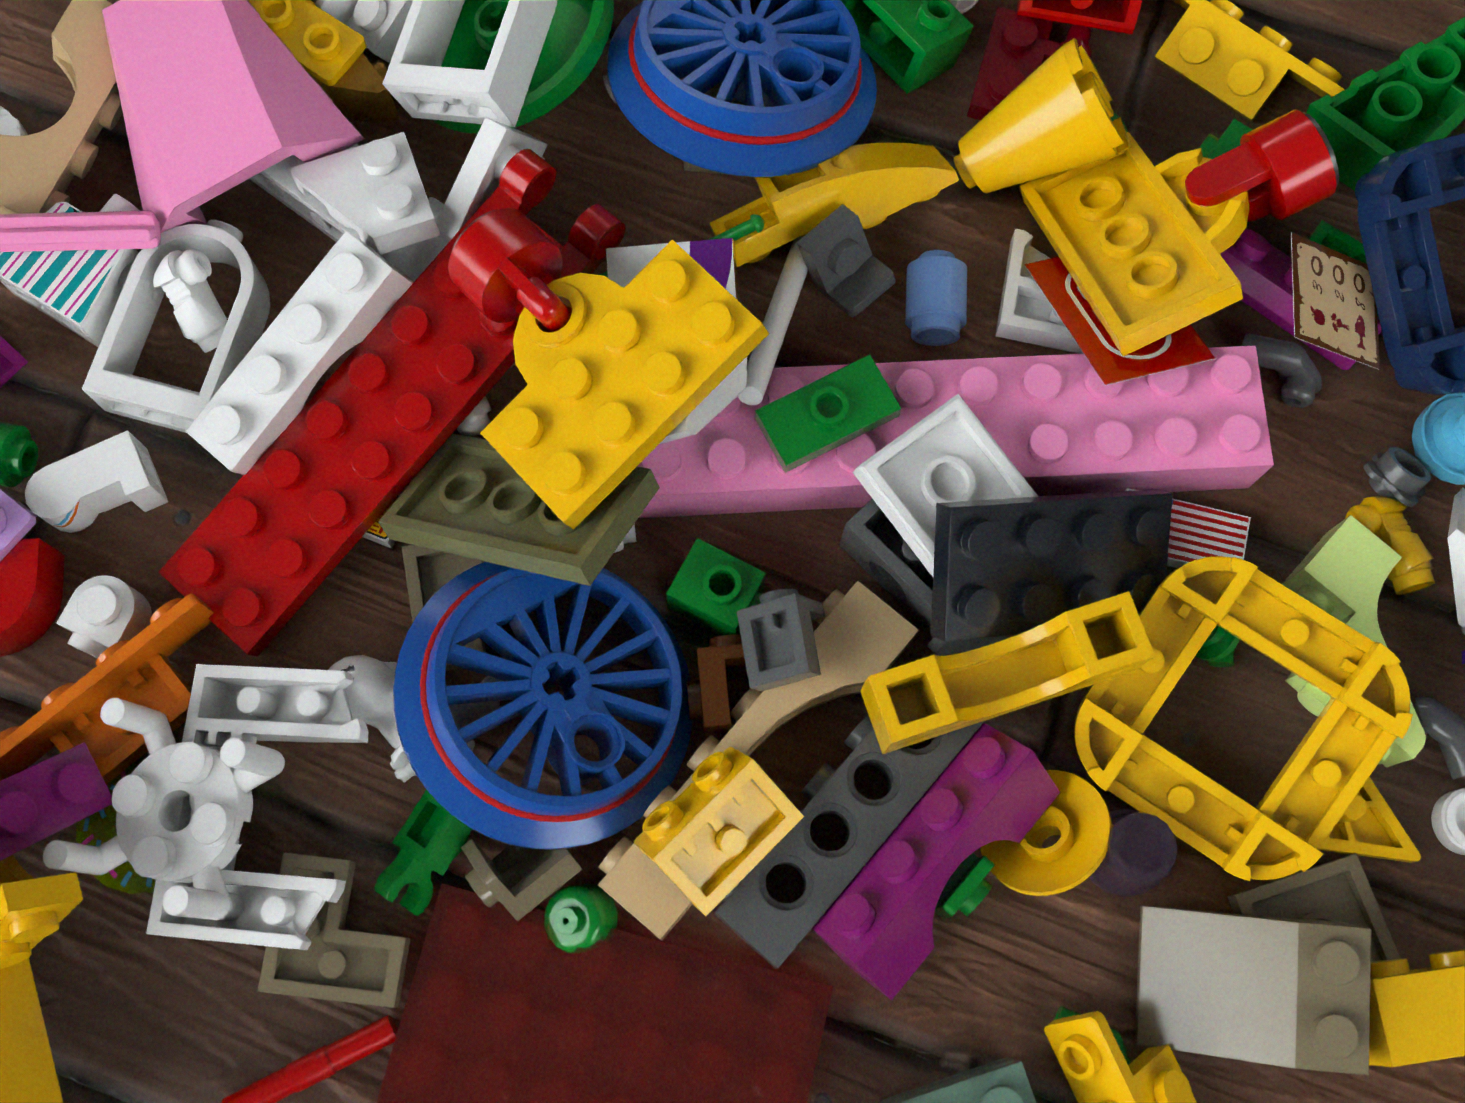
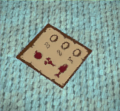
M1291 232L1294 337L1380 370L1377 307L1368 265Z

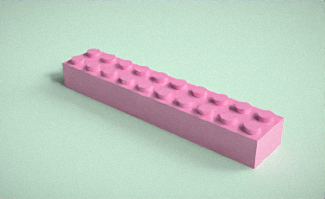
M1256 346L1208 348L1216 359L1106 386L1084 353L875 363L902 408L899 417L786 473L755 420V410L849 364L773 368L760 404L754 406L744 404L737 396L697 434L659 444L638 465V467L651 469L660 487L639 518L864 507L872 497L852 472L857 466L957 394L961 396L1039 497L1125 491L1127 488L1135 490L1157 489L1165 492L1249 488L1274 465Z

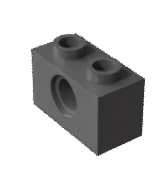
M871 499L845 524L839 546L930 633L933 577L879 506Z

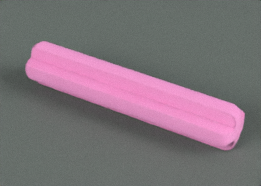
M151 211L0 214V252L153 249L160 245L161 240L160 221L155 213Z

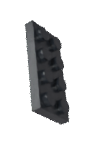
M1151 489L936 503L931 636L947 642L1020 634L1066 611L1128 591L1131 594L1138 614H1140L1167 575L1173 493Z

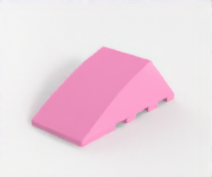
M119 0L102 10L142 210L155 213L160 221L161 233L181 225H207L199 207L200 205L291 155L306 163L344 151L365 139L332 102L333 100L296 60L294 54L263 21L260 14L248 0Z

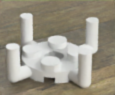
M119 698L107 700L101 708L102 721L110 726L142 734L149 756L135 768L131 775L120 779L113 790L112 805L117 812V836L98 847L54 840L44 849V864L51 869L103 875L129 861L135 872L142 877L168 882L193 883L194 888L173 886L166 891L163 897V908L168 914L210 920L224 918L231 909V901L220 871L233 860L242 845L237 844L236 841L241 832L243 822L251 821L253 811L252 789L282 772L285 766L283 755L277 750L238 738L228 739L222 745L220 752L194 742L176 743L164 713ZM191 795L194 800L195 811L188 826L179 831L174 819L175 810L184 797Z

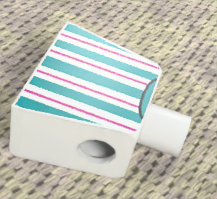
M113 194L99 212L140 210L123 197ZM59 202L46 213L82 211L67 202ZM136 249L0 252V281L14 295L99 348L131 266L139 252Z

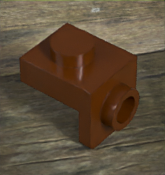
M741 635L715 637L709 640V647L697 648L699 680L687 681L690 720L703 719L704 737L726 735L730 731L731 721L726 671L746 669Z

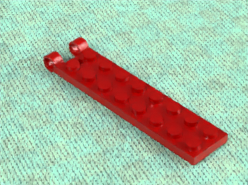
M531 149L521 150L510 159L500 175L499 186L308 401L301 412L252 468L241 477L159 570L158 573L184 597L193 593L204 601L214 612L208 619L246 654L258 657L515 362L513 338L518 319L507 323L490 321L451 281L448 273V264L456 240L475 219L488 212L502 208H514L526 216L533 207L538 205L548 195L556 180V169ZM600 204L590 206L578 217L570 230L568 242L564 246L532 222L561 251L563 263L559 278L577 273L592 274L607 259L606 248H617L626 230L625 224Z

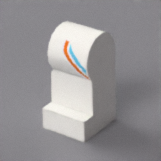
M128 430L43 467L33 474L27 482L25 490L26 504L34 514L56 529L69 533L82 531L93 523L99 513H104L130 501L135 503L144 512L168 503L148 449Z

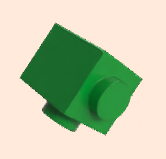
M697 538L666 593L668 609L720 636L739 635L740 628L737 611L760 604L759 597L763 595L766 573Z

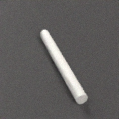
M804 236L793 240L765 315L763 325L769 332V335L752 351L748 361L746 389L738 395L739 400L744 404L751 406L760 404L766 391L808 272V268L797 246V242Z

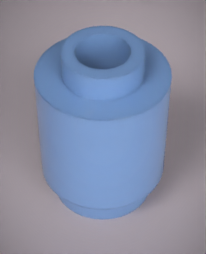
M945 250L926 251L907 266L905 324L911 329L912 340L919 344L943 346L958 341L960 339V329L967 323V265L963 261L956 259L955 255Z

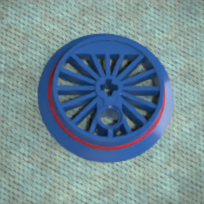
M644 0L625 16L615 30L608 51L607 73L613 97L628 121L653 144L667 153L698 167L719 173L749 177H774L807 171L818 167L819 163L838 155L852 146L866 130L871 120L876 103V76L868 54L861 48L856 23L841 0H761L755 15L751 13L750 0H733L734 5L731 0ZM776 4L782 6L773 13ZM719 84L720 89L716 98L705 94L715 85ZM733 98H735L744 105L734 104L731 102Z
M489 562L475 565L454 577L428 600L406 634L395 669L393 701L397 731L410 765L423 786L442 807L468 827L492 839L524 848L552 850L584 846L606 839L640 819L655 798L668 785H671L676 777L687 751L693 720H690L687 681H691L681 647L671 628L645 596L621 577L605 568L600 571L591 586ZM573 592L560 639L554 601ZM590 596L604 603L610 609L574 653L588 597ZM535 610L537 612L539 633L528 616L529 613ZM620 617L637 634L635 638L584 664ZM509 624L517 640L501 627ZM480 638L503 658L477 651L464 645ZM644 649L647 650L654 667L651 670L601 673ZM446 663L502 680V682L446 686ZM546 684L549 688L559 685L563 689L564 695L562 696L559 692L548 695L543 685ZM658 688L659 707L614 694L611 691ZM513 700L460 729L457 728L449 705ZM611 714L654 727L655 732L650 745L645 744L620 724ZM519 715L523 717L486 764L480 761L466 744ZM531 730L534 734V739L521 787L503 779L496 772ZM575 735H586L597 744L600 752L598 762L588 761L580 756L574 745ZM622 754L637 764L636 768L625 779H622L614 765L620 760ZM546 757L554 771L559 775L562 796L537 793ZM598 779L603 790L581 794L580 785Z

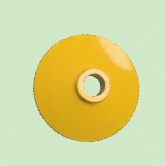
M1046 770L1060 793L1020 843L1010 840H998L980 847L982 856L985 855L995 864L991 869L992 874L1002 884L1014 891L1033 896H1048L1065 892L1089 878L1105 858L1112 835L1109 809L1093 785L1082 777L1066 771ZM1052 835L1061 836L1054 845L1042 848L1043 842Z

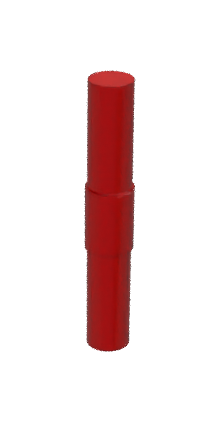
M387 1015L329 1045H324L288 1063L286 1067L224 1097L222 1103H276L337 1074L339 1070L400 1040L398 1028L391 1015Z

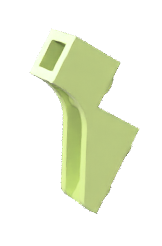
M1350 515L1326 532L1282 585L1372 641L1380 642L1387 647L1378 624V600L1387 576L1402 556ZM1291 673L1285 680L1298 692L1297 698L1299 702L1317 717L1331 699L1330 696L1294 673ZM1411 700L1409 713L1413 714L1407 733L1403 739L1396 737L1379 762V764H1383L1386 768L1414 759L1425 745L1426 735Z

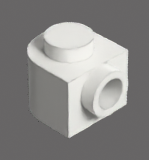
M103 575L90 578L77 587L56 624L73 633L67 644L98 658L111 645L122 640H131L150 625L152 611L149 602L141 593L116 577Z

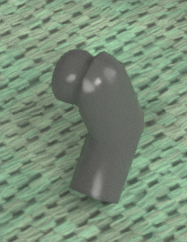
M1246 333L1242 346H1256L1259 367L1275 370L1284 384L1281 389V399L1287 405L1296 408H1304L1311 405L1315 399V393L1319 392L1322 388V376L1304 348L1294 342Z
M1416 697V702L1412 703L1425 734L1428 733L1437 740L1452 780L1464 777L1465 719L1433 697Z

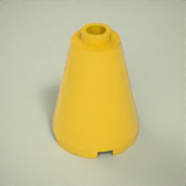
M1075 38L1063 44L958 141L960 154L955 156L953 160L961 179L969 189L977 185L983 193H990L1114 157L1131 148L1121 117L1114 121L1110 119V117L1114 116L1110 104L1112 98L1102 78L1082 45L1078 47Z

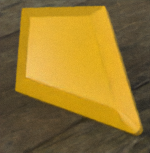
M1370 777L1319 849L1409 863L1421 860L1419 851Z

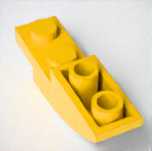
M913 143L852 145L838 155L819 163L818 167L807 171L774 177H755L763 197L709 224L714 235L717 236L751 219L750 216L753 214L763 218L764 228L761 232L754 231L732 242L735 269L745 263L758 262L766 258L772 250L800 236H805L842 204L858 215L863 229H869L881 224L887 216L915 202H924L932 199L942 189L958 182L959 179L956 170L934 146Z

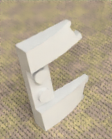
M196 664L182 742L198 743L220 752L222 745L231 738L242 739L256 744V741L368 743L369 732L364 720L359 718L353 719L345 688L354 681L352 674L346 671ZM191 795L184 797L176 807L174 819L179 831L188 826L195 811V804ZM240 834L236 841L237 844H239ZM235 855L233 860L220 871L231 901V909L224 918L210 920L168 914L163 908V897L166 891L173 886L194 888L193 883L156 880L146 934L308 950L312 941L305 935L325 901L338 902L344 892L346 881L234 871Z

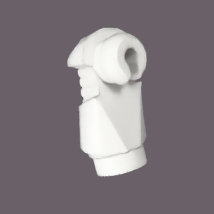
M188 249L184 252L175 250L165 256L154 274V288L162 287L163 291L166 292L169 302L173 304V313L183 336L191 339L193 343H197L206 353L218 346L227 323V318L206 280L211 275V264L206 255L199 250Z

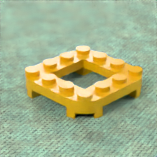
M1206 557L1189 562L1170 573L1161 582L1139 614L1155 656L1133 672L1092 685L1084 696L1075 718L1074 736L1077 752L1088 775L1099 787L1105 791L1108 790L1219 864L1224 871L1231 875L1250 881V879H1279L1300 870L1305 872L1323 855L1319 850L1396 737L1403 739L1407 733L1413 714L1409 713V685L1399 665L1401 661L1382 643L1374 642L1261 572L1257 569L1258 566L1251 562L1235 557ZM1216 625L1331 697L1256 807L1143 734Z

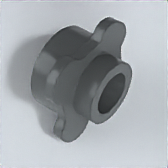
M1394 446L1390 447L1384 454L1376 453L1372 457L1373 462L1368 461L1363 466L1365 472L1370 477L1369 484L1377 494L1396 499L1409 507H1413L1418 502L1416 497L1421 498L1426 493L1424 486L1431 480L1428 470L1418 459L1405 450Z

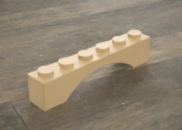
M859 581L853 585L846 595L838 589L834 590L823 602L825 616L815 620L820 624L814 631V638L821 675L763 692L749 689L730 713L736 724L721 741L713 735L709 736L690 758L687 766L695 771L707 757L716 752H723L728 747H733L750 756L775 730L806 710L839 697L861 693L860 690L867 677L890 669L912 643L919 630ZM692 775L678 791H675L668 785L650 804L643 816L647 818L660 804L670 800L674 801L693 782ZM626 836L613 847L599 865V868L607 875L598 886L661 941L665 939L693 905L656 864Z

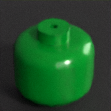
M594 884L569 885L558 890L548 901L544 912V927L548 938L557 948L566 953L582 954L603 947L613 937L618 925V910L614 899L601 887Z

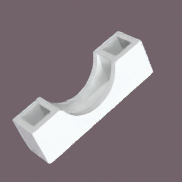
M346 230L185 432L231 472L245 475L301 412L309 394L325 371L346 351L365 339L413 284V281L383 256Z

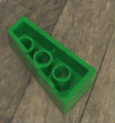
M1465 17L1449 25L1443 35L1427 44L1420 41L1406 49L1397 61L1375 72L1371 69L1353 79L1349 88L1337 95L1330 97L1327 94L1309 105L1306 113L1311 115L1320 125L1332 147L1338 165L1339 180L1353 191H1355L1358 179L1363 174L1370 172L1386 156L1423 143L1465 133Z

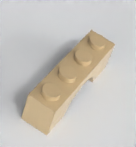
M72 0L51 34L53 60L65 72L75 91L73 102L66 114L53 126L38 133L24 136L0 135V214L46 213L56 203H69L70 196L64 194L74 175L83 179L90 171L99 147L93 143L102 127L104 126L112 130L119 121L123 112L102 13L103 9L112 5L107 0Z

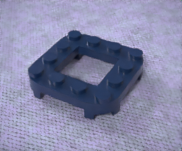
M1465 133L1392 153L1379 161L1370 172L1363 174L1355 186V195L1358 200L1359 229L1385 348L1390 363L1395 370L1396 381L1404 389L1418 390L1431 395L1465 393V326L1454 328L1429 213V208L1465 198Z

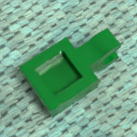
M426 789L392 843L401 850L391 865L381 872L375 883L374 890L388 901L393 902L401 888L409 884V888L399 904L414 915H420L429 905L433 895L432 870L442 876L445 874L453 859L462 851L461 847L467 843L472 828L452 816Z

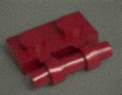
M997 7L966 117L982 120L1054 52L1073 38L1077 40L1078 47L1082 45L1091 59L1092 50L1088 46L1091 30L1085 26L1072 25L1068 30L1066 41L1057 43L1048 40L1053 21L1017 15V11Z

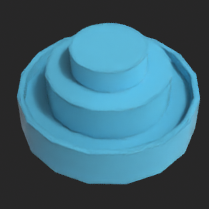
M1465 393L1446 394L1433 401L1416 419L1412 432L1415 455L1428 472L1442 481L1456 485L1465 484Z

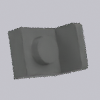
M843 204L797 242L815 288L850 317L857 316L896 282L893 271L872 255L858 215Z
M778 589L761 595L759 597L760 604L737 611L750 689L766 691L821 675L811 622L825 616L821 602L799 595L796 589Z

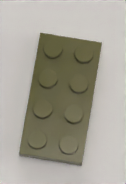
M451 434L378 522L390 540L591 586L660 487L651 469L637 466L573 530L558 518L486 439Z

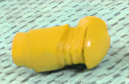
M1384 496L1367 497L1363 499L1360 505L1352 506L1348 510L1345 519L1352 515L1402 556L1387 576L1389 581L1392 582L1396 594L1412 593L1435 584L1431 572L1433 569L1431 560L1434 558L1418 534L1411 532L1410 526L1407 525L1408 522L1404 519L1402 513L1407 506L1396 499Z

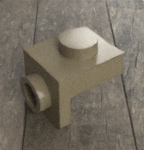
M473 839L461 847L474 868L465 875V878L479 898L489 908L500 901L517 921L548 896L557 892L563 884L582 870L569 849L566 848L544 850L509 845L491 860Z

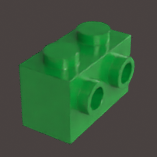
M841 0L856 23L861 48L906 94L953 68L974 27L949 0Z

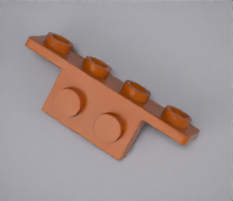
M193 593L184 598H175L168 601L153 613L150 618L151 624L131 640L119 641L104 650L96 660L97 666L76 683L64 684L49 693L41 703L42 709L21 726H13L0 732V781L27 769L54 746L62 753L85 742L107 785L148 752L142 734L110 726L102 721L101 708L111 698H119L164 713L172 732L186 722L192 689L167 657L211 623L208 618L214 612Z

